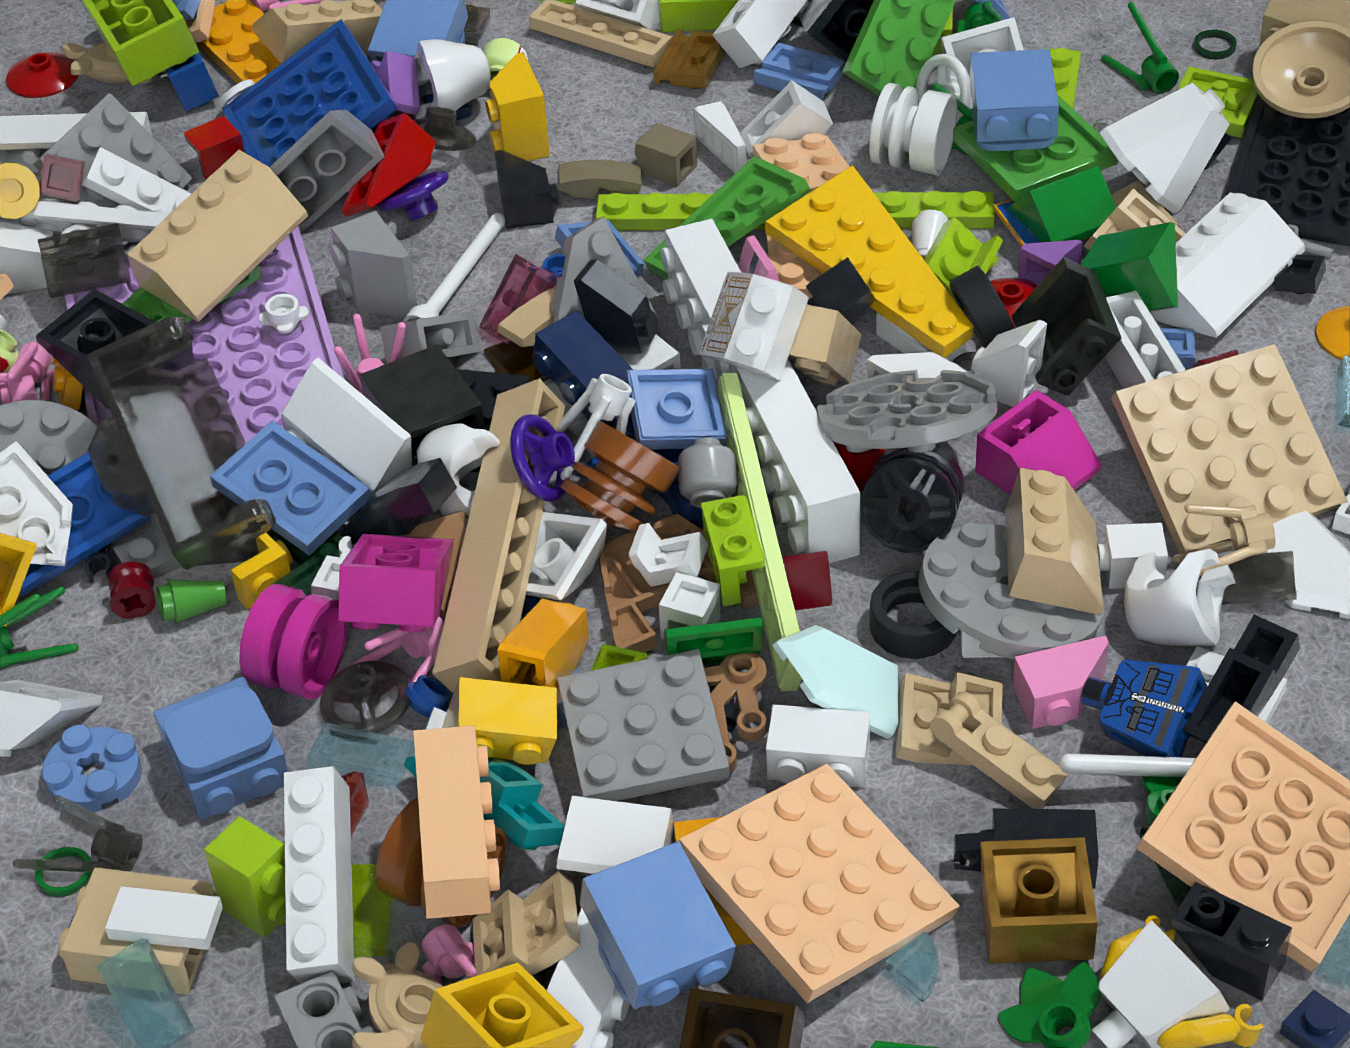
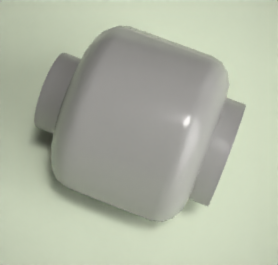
M714 438L697 439L694 441L693 446L684 449L679 455V491L682 496L690 500V504L701 508V503L729 498L736 492V455L730 448L721 445L719 440Z

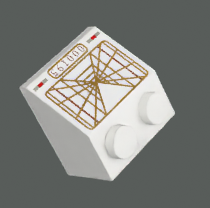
M727 271L699 355L780 380L809 297L796 287L756 274Z

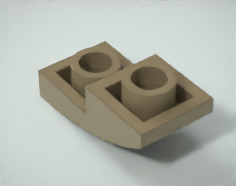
M580 160L559 164L557 170V190L563 191L566 195L576 199L584 197L595 200L599 188L606 189L611 194H638L642 185L641 166L627 162Z

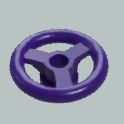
M439 170L416 178L379 202L377 208L382 212H387L401 207L404 208L410 221L419 219L438 208L431 193L448 181L449 175L446 171Z
M534 414L520 417L515 422L510 435V451L515 470L531 494L543 501H555L566 492L560 488L563 482L560 475L564 468L574 463L575 452L573 445L566 434L557 432L544 418ZM528 428L538 430L544 437L542 438L530 433ZM524 448L529 453L531 463L534 466V475L527 463ZM555 471H557L554 486L548 488V482Z

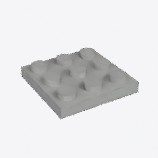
M111 93L107 94L45 152L47 154L86 161L82 184L100 147L181 189L192 179L182 166ZM44 154L33 164L40 173ZM83 185L81 186L79 201L68 200L71 204L76 205L79 202H90L99 207L116 208L121 205ZM108 240L118 251L128 243V241Z
M699 649L558 677L559 690L582 797L619 801L730 778L729 764Z

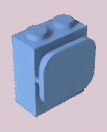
M386 0L368 48L371 63L373 60L381 62L387 51L414 57L418 42L423 40L440 39L465 44L464 28L468 19L465 0Z
M1050 49L970 53V89L973 105L974 136L977 146L987 151L1041 149L1050 146L1054 139L1057 138L1059 110Z
M244 676L153 711L162 743L199 820L215 814L226 813L234 806L259 796L270 795L279 788L284 787V773L288 772L284 753L274 736L270 719L256 693L249 688Z
M679 841L583 878L580 905L599 940L598 951L619 994L626 1002L632 1005L634 1010L649 1005L660 1006L666 1004L679 993L699 985L705 987L720 981L730 971L736 946Z

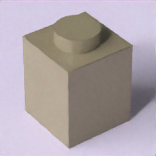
M656 123L645 135L639 137L635 145V156L637 157V165L641 166V175L678 187L698 166L696 136Z

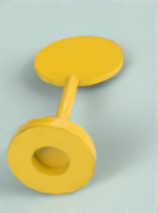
M2 163L0 164V216L9 219L26 216L35 208L40 197V186L37 178L29 168L21 164Z

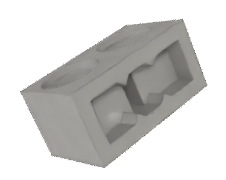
M334 971L274 995L282 1026L293 1048H354L352 1038L355 1033H374L370 1025L361 1029L356 1019L362 1016L357 997L351 986L342 989Z

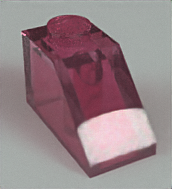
M515 254L479 328L503 343L511 342L510 339L497 332L498 324L523 304L555 287L557 280L562 278V276Z

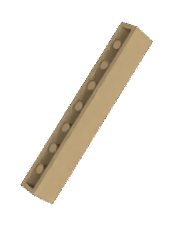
M540 378L497 395L489 432L493 433L500 440V444L498 447L489 448L483 455L432 673L453 693L459 677L501 682L497 649L502 640L519 624L545 501L535 497L528 491L515 470L510 451L511 430L520 417L534 414L547 420L559 432L557 426L563 419L565 405ZM528 428L530 433L542 438L544 437L538 430ZM524 448L527 463L534 475V466L531 463L529 453Z

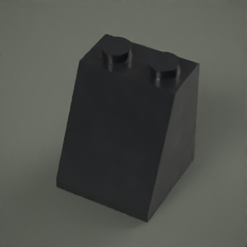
M811 0L798 18L809 36L847 62L874 0Z

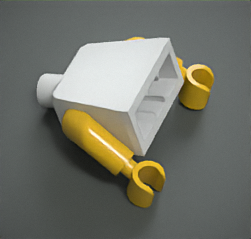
M1151 915L1146 919L1144 928L1136 929L1110 943L1100 974L1101 981L1097 988L1114 1011L1091 1030L1106 1048H1122L1136 1035L1148 1048H1199L1233 1041L1239 1046L1248 1047L1257 1042L1264 1025L1261 1023L1255 1026L1246 1024L1253 1013L1251 1006L1241 1004L1237 1006L1233 1016L1225 1014L1230 1008L1220 990L1174 944L1176 930L1171 928L1167 932H1162L1159 928L1160 918Z

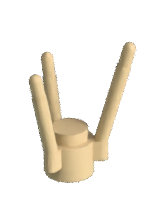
M1187 504L1184 508L1187 513L1238 518L1237 523L1230 524L1231 540L1189 552L1192 553L1210 548L1219 554L1235 549L1234 552L1219 557L1220 564L1202 568L1199 577L1206 570L1230 565L1250 556L1265 554L1267 550L1275 548L1276 538L1272 519L1267 512L1257 514L1256 505L1228 507ZM1188 553L1176 554L1173 557V561L1181 563Z

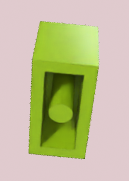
M238 816L204 848L217 897L221 899L222 911L266 938L278 925L286 923L285 844L243 817Z

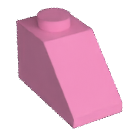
M1106 636L1015 656L1013 689L1032 729L1047 725L1059 726L1080 716L1086 706L1082 704L1081 696L1087 679L1093 677L1102 680L1106 673L1109 646Z

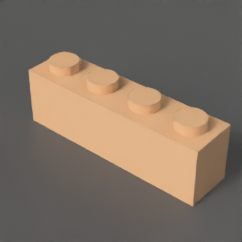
M475 726L413 730L426 917L429 919L491 913L490 891L500 890L498 858L487 859V852L496 851L494 819L484 820L483 814L492 813L490 782L480 783V777L489 776L487 745L477 746Z

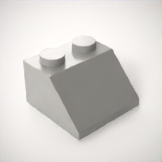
M376 211L331 227L334 244L329 246L332 260L339 270L340 276L335 277V283L343 300L349 298L359 312L403 319L414 306H418L410 255Z

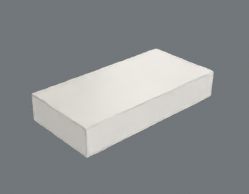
M121 886L105 930L108 939L209 950L223 906L220 897Z

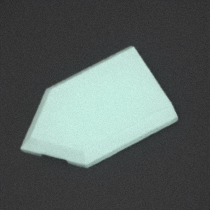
M817 625L780 639L772 645L781 660L784 662L789 659L804 682L800 684V687L811 702L825 709L870 712V731L886 739H890L899 724L898 665Z

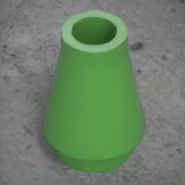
M167 579V584L156 587L157 603L163 622L173 620L174 624H177L213 609L226 607L227 604L225 587L222 580Z

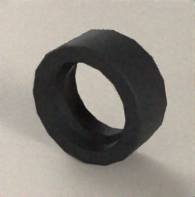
M979 266L973 267L949 282L955 300L973 324V332L984 348L998 334L1015 329L1004 304Z
M918 571L893 574L881 581L871 594L870 631L874 641L886 652L901 658L921 659L935 656L948 648L956 637V633L953 634L938 620L922 626H906L893 621L886 615L890 609L900 604L909 602L925 604L919 589Z

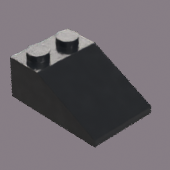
M96 289L89 292L36 335L37 342L107 409L138 426L196 378L191 340Z

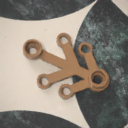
M753 652L731 654L724 658L720 666L704 668L708 686H716L710 694L725 752L730 757L728 759L730 773L737 767L736 748L729 742L724 706L735 696L738 697L741 713L737 717L738 734L743 740L756 742L761 740L767 732L766 716L759 710L756 692L759 691L766 681L767 668L764 660ZM738 670H749L743 673L737 672ZM748 722H757L759 724L756 728H747L744 725Z

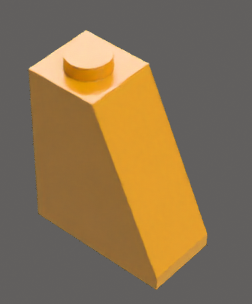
M542 598L502 640L497 649L501 682L557 688L558 707L561 700L558 677L574 673L589 641L587 609L570 603H560Z

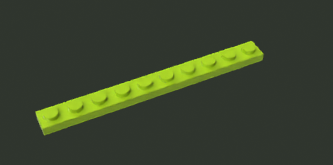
M890 191L874 193L900 229H911L913 220L924 210L940 211L947 216L948 220L955 216L966 228H994L993 192ZM698 192L689 194H598L596 219L604 217L605 220L611 222L616 230H667L679 227L713 194ZM765 222L753 230H765Z

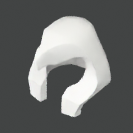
M440 39L418 42L417 51L414 56L417 62L418 86L424 85L430 79L434 95L433 102L420 105L418 114H414L418 124L442 121L462 105L486 93L490 83V70L488 59L481 48Z
M452 424L433 430L421 441L417 449L418 464L441 458L457 486L455 491L438 509L443 516L463 511L466 517H469L475 491L465 489L460 486L459 482L471 470L481 466L486 450L499 446L500 440L493 433L484 429H473L464 424Z
M1209 548L1188 553L1175 572L1165 582L1164 575L1159 573L1155 567L1156 553L1150 552L1140 556L1135 561L1132 573L1126 581L1124 594L1126 618L1135 637L1146 642L1170 646L1197 647L1217 645L1220 639L1219 613L1224 590L1228 585L1235 584L1233 573L1229 566L1223 565L1206 570L1199 581L1196 595V586L1201 569L1220 564L1215 551Z

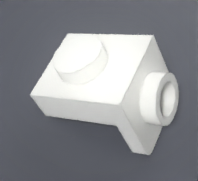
M646 523L639 525L629 551V557L634 567L640 571L647 583L652 587L671 583L676 572L698 577L708 543L700 532L661 540L651 525Z

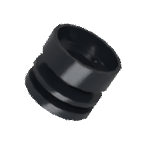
M935 444L936 447L933 450L921 453L911 452L908 450V447L886 449L876 460L865 484L860 504L862 520L870 535L883 546L902 553L922 552L927 550L934 539L938 537L943 540L951 531L964 493L963 473L955 457L941 445ZM908 496L911 503L919 502L917 508H911L909 502H902L903 497Z

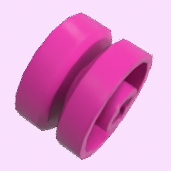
M271 584L262 591L249 612L242 633L239 657L242 676L251 684L269 689L281 687L287 694L307 700L317 699L325 692L337 673L347 641L348 622L338 621L339 600L319 594L306 596L302 590L282 584Z

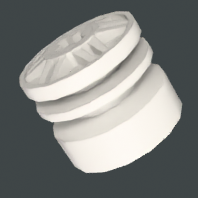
M888 83L885 85L879 96L871 122L869 148L871 162L884 166L889 161L890 166L893 168H900L909 154V164L912 171L939 176L948 161L953 144V128L956 127L957 121L956 96L928 90L924 93L918 105V94L914 87L907 86L902 91V87L899 84Z

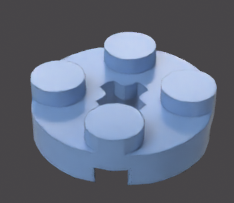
M75 725L66 729L62 734V740L57 742L48 752L42 767L43 780L53 800L63 809L77 813H93L104 810L102 804L109 803L116 798L118 802H121L134 791L142 774L138 751L134 738L130 734L113 728H88L84 725ZM100 764V767H102L100 770H93L90 775H84L83 769L89 765Z

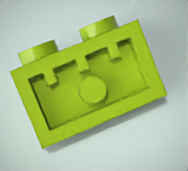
M954 216L943 224L924 261L955 300L949 282L975 266H979L986 275L999 259L996 254L1003 240L998 235H995L982 244Z
M745 495L701 503L704 538L708 543L707 551L716 583L720 584V598L723 607L741 603L739 584L747 583L746 571L765 566L764 554Z

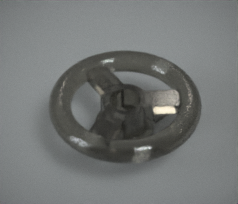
M428 107L426 108L425 119L413 120L436 141L435 150L462 151L472 148L476 143V137L473 132L455 124L457 113L452 109Z
M375 660L353 664L337 673L324 688L320 698L322 719L333 731L346 736L362 737L379 733L396 723L406 712L410 699L406 695L405 689L410 680L401 668L389 662ZM397 685L398 695L395 703L387 712L376 718L375 707L379 704L380 697ZM334 701L353 704L354 708L360 711L361 722H348L341 719L334 710Z

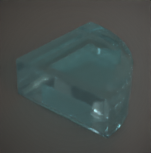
M924 931L886 959V970L920 1001L924 1002L935 988L938 976L939 956L933 940Z

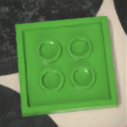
M1057 95L1059 104L1057 138L1054 139L1050 146L1045 148L987 151L981 149L975 143L973 121L953 128V141L1014 202L1033 189L1096 166H1099L1100 170H1104L1118 164L1117 157L1103 137L1059 95Z

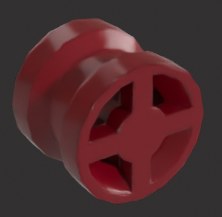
M124 562L115 566L109 572L108 586L111 591L109 604L112 612L119 617L130 619L146 616L154 609L156 604V596L153 589L154 576L152 570L147 565L140 562Z

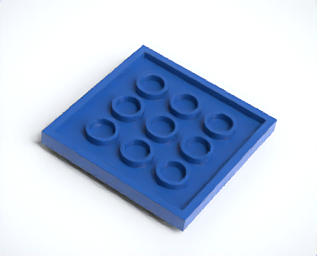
M340 19L223 107L222 110L228 121L240 132L246 154L270 167L329 111L347 110L368 128L372 129L378 123L385 121L390 114L398 109V106L344 21Z

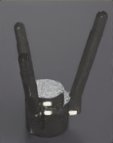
M55 795L53 803L67 810L60 814L61 819L95 835L91 845V855L98 857V861L15 859L13 861V867L18 869L93 873L96 867L112 870L117 868L129 872L133 869L140 856L143 837L141 834L126 830L123 825L108 821L60 795Z

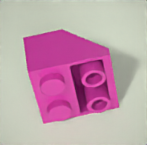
M1035 390L977 433L975 472L1008 494H1011L1020 468L1035 471L1046 470L1055 475L1064 476L1074 491L1101 470V462L1071 411L1038 390Z

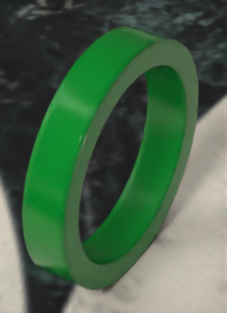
M61 847L49 852L39 861L35 877L38 886L43 892L55 897H64L77 893L88 884L93 873V866L90 857L85 851L76 847ZM74 856L85 862L84 874L78 881L69 886L53 887L43 881L44 870L51 862L58 858Z

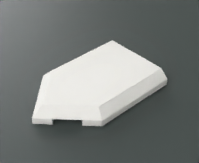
M16 441L0 452V533L37 543V548L30 564L65 566L73 504Z
M1307 511L1293 514L1273 523L1276 538L1275 548L1267 550L1265 554L1245 558V560L1291 608L1309 612L1311 607L1340 612V618L1350 619V551L1313 514H1309Z

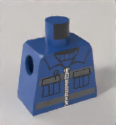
M1123 660L1119 663L1112 683L1089 677L1083 687L1081 702L1083 705L1101 710L1099 724L1110 739L1144 756L1182 757L1189 738L1188 735L1184 734L1183 729L1208 686L1200 668Z

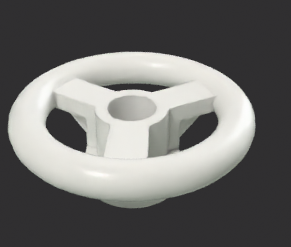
M938 54L927 60L921 68L916 81L918 105L924 93L927 92L930 75L938 67L937 84L956 96L967 107H970V78L960 60L949 54ZM950 68L954 71V73L956 74L957 77H955V76L953 75V73H952V71L950 70ZM957 110V121H956V124H957L958 120H959L962 116H964V115H963L961 112H959L958 110Z

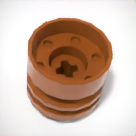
M598 420L584 444V447L599 459L596 466L591 467L574 461L571 468L588 477L584 486H581L565 477L560 488L565 490L579 507L597 518L602 519L615 528L618 527L637 532L639 525L646 523L631 515L635 505L652 515L657 510L652 503L642 496L643 491L647 487L657 492L666 493L678 474L680 467Z
M417 797L410 801L397 815L385 836L378 856L376 881L378 888L383 894L409 906H422L426 912ZM495 826L496 851L487 852V859L498 858L499 878H501L508 852L507 836L501 828ZM490 891V899L495 891ZM478 914L441 918L447 924L454 925L455 927H465Z

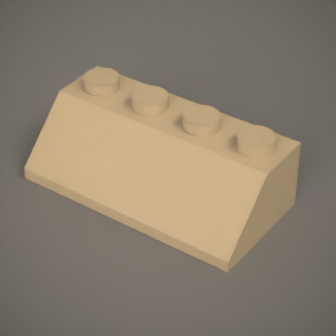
M238 150L128 252L127 257L138 286L199 322L308 217V214L267 165Z

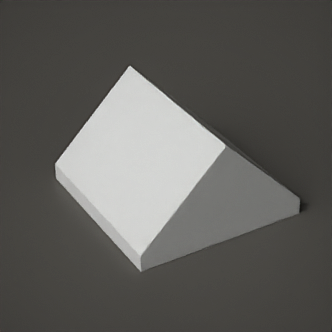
M1014 17L941 38L942 54H949L960 60L966 68L969 78L970 53L1023 50ZM950 68V70L952 71L953 75H954L955 77H957L956 74L954 73V71ZM971 97V103H970V107H969L970 109H973L972 97Z
M572 796L558 853L557 869L595 874L675 843L672 809Z

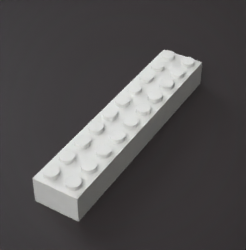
M713 219L665 230L666 247L661 248L662 263L665 271L668 273V279L663 280L664 294L668 304L675 303L676 317L680 328H687L689 331V343L694 355H699L727 271L741 273ZM701 356L702 368L713 369L716 386L722 373L738 374L766 494L771 493L773 497V509L778 523H786L788 527V539L794 554L827 551L829 563L860 555V491L833 441L824 432L817 412L789 360L787 359L781 379L776 380Z

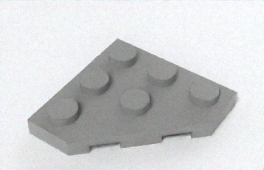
M604 217L595 219L565 239L562 255L566 256L562 278L557 280L552 312L555 313L553 323L576 310L585 319L573 280L589 260H599L645 293ZM648 299L650 309L655 313L657 317V329H659L663 325L658 315L656 314L651 302Z

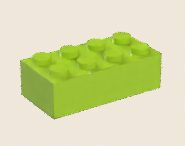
M80 0L86 13L132 87L140 82L150 80L156 74L175 64H181L189 57L199 53L183 16L172 0Z

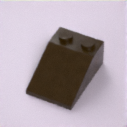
M690 988L680 1048H800L806 1013L795 1004Z

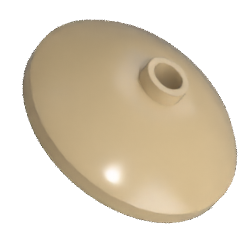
M1306 21L1284 27L1269 36L1259 47L1253 61V82L1260 97L1275 110L1299 118H1322L1350 108V29L1331 22Z

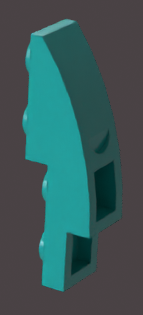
M415 756L406 757L404 767L417 778ZM488 758L489 776L480 777V783L490 782L492 813L483 814V818L485 820L494 819V824L509 836L510 842L521 849L536 850L541 846L561 845L565 825L537 802L543 784L526 771L499 758Z

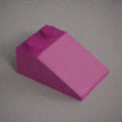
M363 534L339 567L338 621L351 622V626L357 629H376L380 627V624L399 625L398 628L401 631L422 632L427 630V626L433 627L441 611L454 539Z

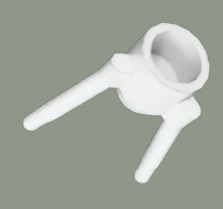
M601 374L598 379L592 378L584 394L558 424L557 430L559 432L565 431L589 402L591 403L588 409L592 415L574 447L575 462L580 460L585 450L584 444L598 420L612 421L614 416L619 415L616 430L625 435L629 414L636 401L629 397L632 392L631 387L621 379L609 374ZM571 466L564 468L560 475L561 479L564 480L565 477L569 479L574 469Z

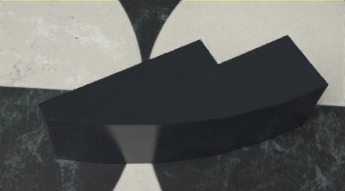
M437 458L419 463L398 473L384 483L350 520L338 539L341 540L343 537L349 536L351 537V544L357 543L363 534L390 536L410 534L425 515L436 513L457 488L442 459Z
M1254 614L1236 647L1228 649L1184 727V734L1206 744L1234 702H1237L1258 717L1300 650L1298 634Z

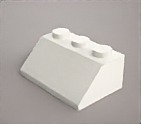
M317 358L311 362L282 411L283 428L369 487L372 497L384 483L398 473L412 467L411 435L321 359Z

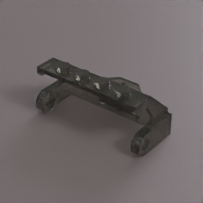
M169 317L86 355L112 414V417L99 423L87 449L103 488L107 493H111L115 504L120 509L146 517L155 513L170 550L184 571L200 565L245 562L259 554L255 538L264 533H267L275 542L281 540L285 545L291 543L271 529L276 522V517L267 500L253 499L237 505L212 487L210 475L246 444V441L207 358L176 372L152 368V366L182 353L193 342V335L186 320L181 317Z

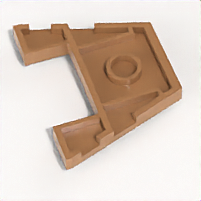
M678 513L650 524L661 540L700 532L704 537L702 529ZM635 531L605 542L604 548L598 557L616 657L619 662L657 647V635L642 615V612L659 606L670 583L650 587L640 571L632 564L629 551L636 535ZM706 550L697 578L716 582L708 551ZM751 570L746 571L747 583L739 584L741 597L739 605L743 611L759 605Z

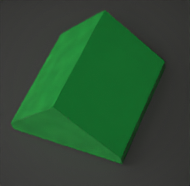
M1099 166L1033 189L1009 206L1008 210L1041 242L1082 240L1092 236L1117 207Z
M1168 222L1098 236L1081 265L1096 272L1105 297L1137 291L1149 312L1178 307L1175 223Z

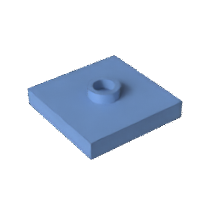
M713 369L626 371L624 380L632 389L629 397L636 401L631 410L636 442L648 449H686L693 446L694 441L697 439L714 438L719 440L721 445L726 446L728 436Z

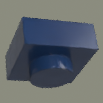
M1313 989L1282 1022L1280 1034L1300 1048H1341L1350 1038V1014Z

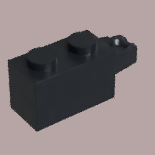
M993 808L992 829L982 830L979 833L955 834L953 847L954 868L981 872L980 846L981 842L1085 837L1092 888L1095 889L1099 862L1095 810Z

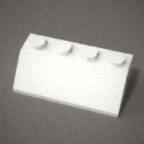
M1229 193L1176 242L1178 307L1150 311V313L1157 322L1182 329H1193L1194 332L1217 338L1274 282V277L1287 264L1288 267L1292 264V259L1297 254L1301 255L1305 251L1304 243L1266 201L1248 197L1241 193Z

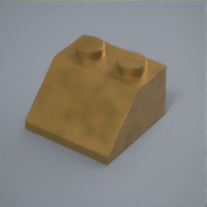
M1085 837L981 842L983 921L988 963L1094 960L1098 920Z

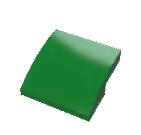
M757 617L665 629L664 656L699 649L703 665L722 663L724 658L731 654L753 652L760 656V651L763 650L762 618Z

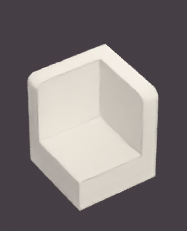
M676 572L659 604L660 639L664 640L665 629L677 628L679 623L689 626L718 623L720 619V584Z

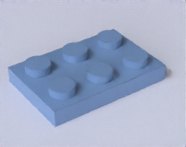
M273 421L267 424L210 475L212 487L309 556L371 498L369 487Z

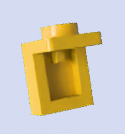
M264 530L255 534L259 554L231 569L237 598L247 609L253 606L261 592L271 584L288 586L293 583L289 566L293 563V559L288 548L281 540L275 542Z

